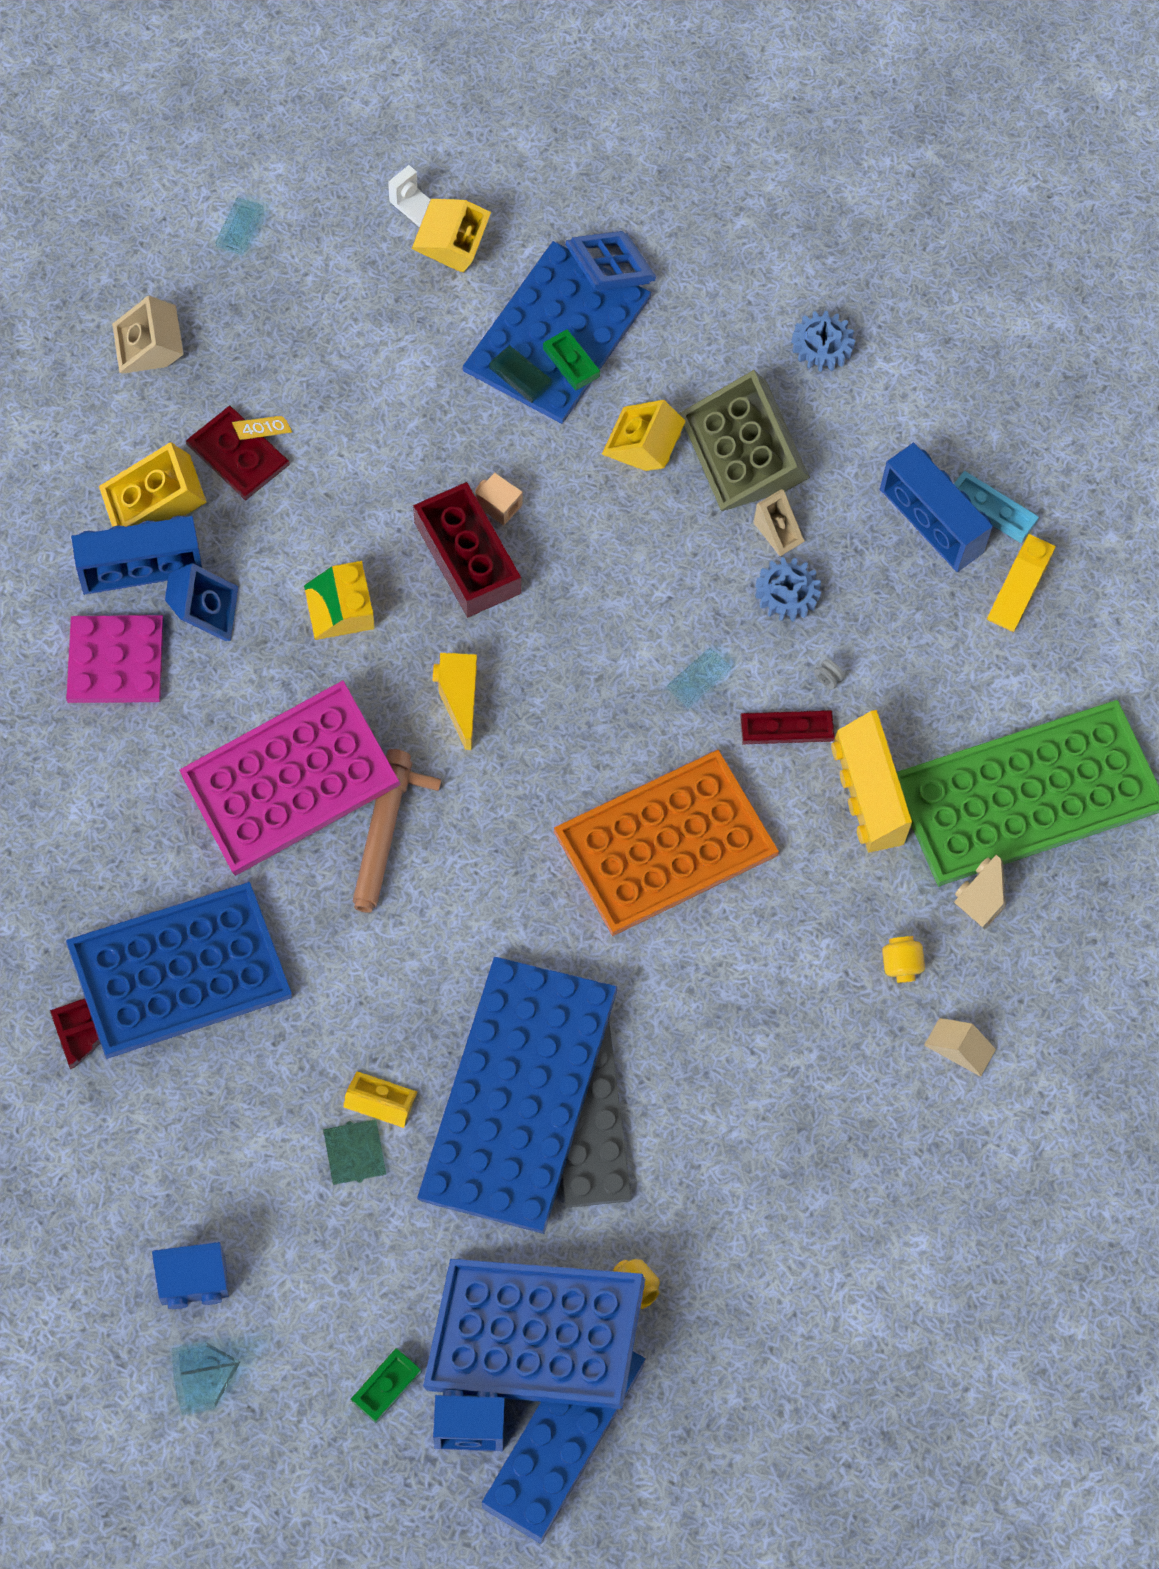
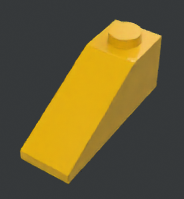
M1028 534L986 620L1009 631H1015L1051 561L1056 548L1055 545Z
M440 653L439 664L434 663L433 682H438L439 694L465 750H471L477 655Z

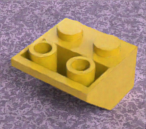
M431 199L411 249L464 273L475 257L491 212L467 200Z

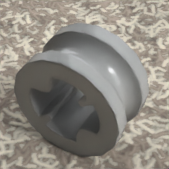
M825 659L821 664L822 667H817L814 670V675L824 686L833 690L837 687V682H842L845 676L837 664Z

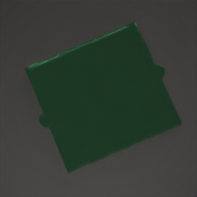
M376 1119L354 1124L348 1121L344 1126L323 1129L333 1185L352 1181L362 1183L363 1179L386 1175Z

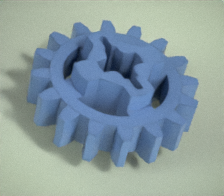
M814 311L812 319L804 315L801 324L796 323L791 343H794L793 353H799L798 361L807 360V368L809 369L814 364L818 365V371H822L823 366H828L829 370L833 371L835 363L841 367L844 366L845 358H851L855 339H853L854 330L847 329L848 321L845 320L840 323L838 321L839 314H835L831 318L828 311H824L823 316H819ZM822 335H824V346L822 345L823 340H821Z
M782 557L779 565L770 561L768 569H761L760 578L756 580L755 587L757 589L755 597L761 599L759 606L761 609L769 607L768 616L771 617L778 613L779 621H783L785 615H788L793 622L796 619V614H800V616L805 618L807 617L808 609L815 610L816 601H819L821 594L819 591L821 581L815 580L817 573L815 570L807 571L808 563L805 562L799 566L797 565V558H793L791 563H787L785 558ZM799 598H804L801 602H797Z

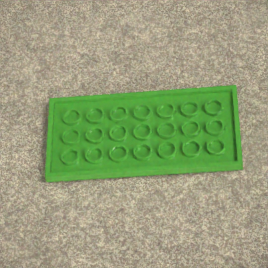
M1118 700L896 772L912 820L911 826L938 887L978 874L976 869L987 857L992 860L997 855L1003 861V865L1159 813V785Z

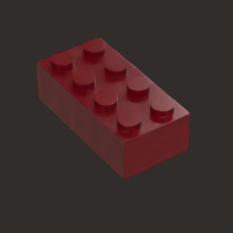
M468 482L413 505L414 524L467 618L521 594L522 577Z

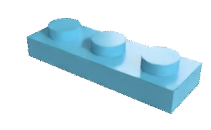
M966 471L954 483L960 491H964L969 496L971 503L979 512H983L989 517L991 524L995 528L1021 544L1038 522L1039 517Z

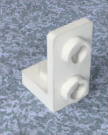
M408 165L388 182L389 202L420 227L431 199L417 188V171Z

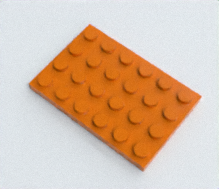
M719 750L713 751L554 827L555 836L612 937L777 857L779 853Z

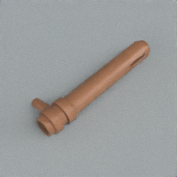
M389 749L385 755L401 785L376 798L352 900L355 903L354 908L361 912L370 913L373 911V908L377 907L402 794L406 793L408 784L438 791L441 783L439 778L411 772V755L399 749Z

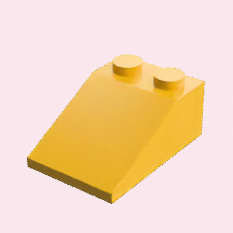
M172 442L99 486L112 527H127L139 525L144 521L158 522L170 520L175 516H186L207 503L190 454Z

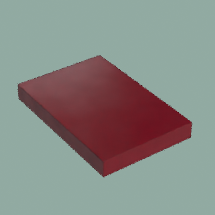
M229 405L186 440V445L246 501L287 468L290 463L264 437L240 440L232 422L244 421L245 419Z

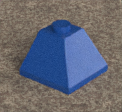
M193 563L170 572L165 601L179 619L224 641H231L239 586Z

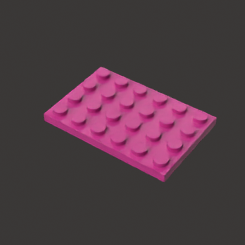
M343 680L179 769L227 864L235 876L401 785Z

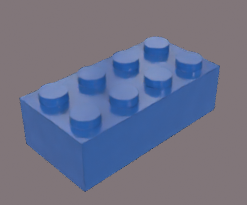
M913 442L886 462L879 490L956 572H959L984 554L993 528L989 517L976 509L971 503L969 496L952 483L950 476L932 462L930 455L924 449H920Z
M175 516L170 520L158 522L144 521L139 525L127 527L114 526L108 530L96 532L88 530L71 536L75 566L83 595L168 581L170 572L191 563L202 568L193 516Z

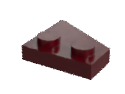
M85 998L50 1010L70 1069L75 1068L100 1044Z

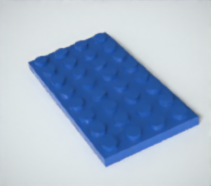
M494 956L417 1196L419 1201L545 1234L616 998L617 986Z

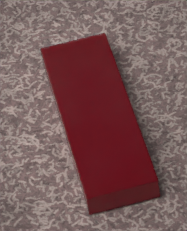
M832 710L740 714L742 745L834 742L835 739Z

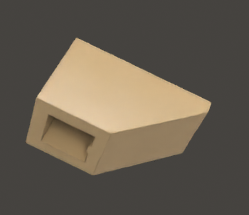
M997 855L992 860L987 857L976 869L978 876L971 883L965 881L955 893V896L958 898L954 903L984 930L1006 907L1003 861Z

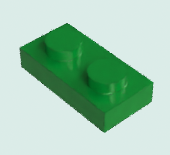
M568 329L543 342V350L575 391L600 377V370Z
M395 1348L350 1400L376 1424L422 1371L401 1351Z

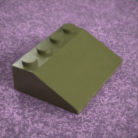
M755 370L679 413L686 420L684 427L721 511L767 498L781 489L786 492L810 478L767 381Z

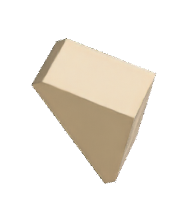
M781 489L757 503L753 523L779 556L805 542L784 490Z
M942 1018L938 1019L924 1044L929 1049L980 1077L996 1050L973 1023Z

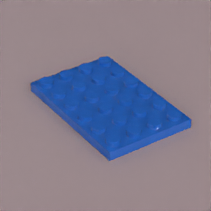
M552 241L464 363L463 371L563 424L591 383L575 391L543 350V342L568 329L600 370L651 298V292L639 285L601 291L594 289L568 248ZM598 266L604 276L616 275L614 272Z
M250 882L66 940L71 960L106 1059L292 999L290 987Z
M450 1259L423 1387L427 1391L433 1392L458 1390L462 1391L465 1395L477 1396L478 1392L490 1391L498 1393V1397H505L507 1399L623 1409L645 1277L640 1273Z

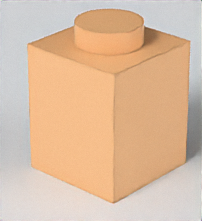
M495 472L488 480H482L475 491L476 498L484 512L503 526L522 506L523 492Z

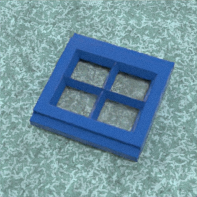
M617 231L572 237L571 240H566L565 245L592 287L598 289V291L645 285L656 279V275L627 232Z

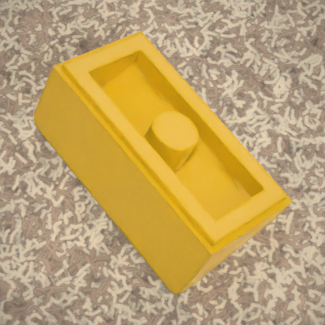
M357 1071L346 1091L343 1107L404 1128L417 1096V1091Z

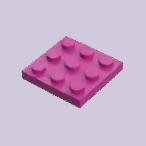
M163 615L71 616L67 703L160 702Z

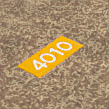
M282 416L232 422L240 440L292 433L287 420Z

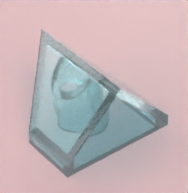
M207 1342L172 1348L173 1377L181 1415L214 1410L241 1361Z

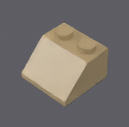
M148 295L112 323L119 373L121 374L168 367L184 355L177 309L174 304Z

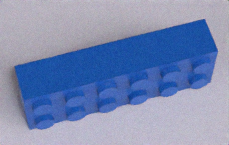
M634 1351L631 1358L625 1398L642 1371L646 1358ZM541 1402L482 1500V1509L541 1544L619 1409Z

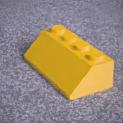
M873 710L837 730L835 741L831 743L833 757L835 761L840 760L843 769L840 770L841 784L843 788L849 789L851 798H848L850 813L852 816L857 815L860 825L857 826L860 844H866L868 853L904 845L912 824L878 712Z

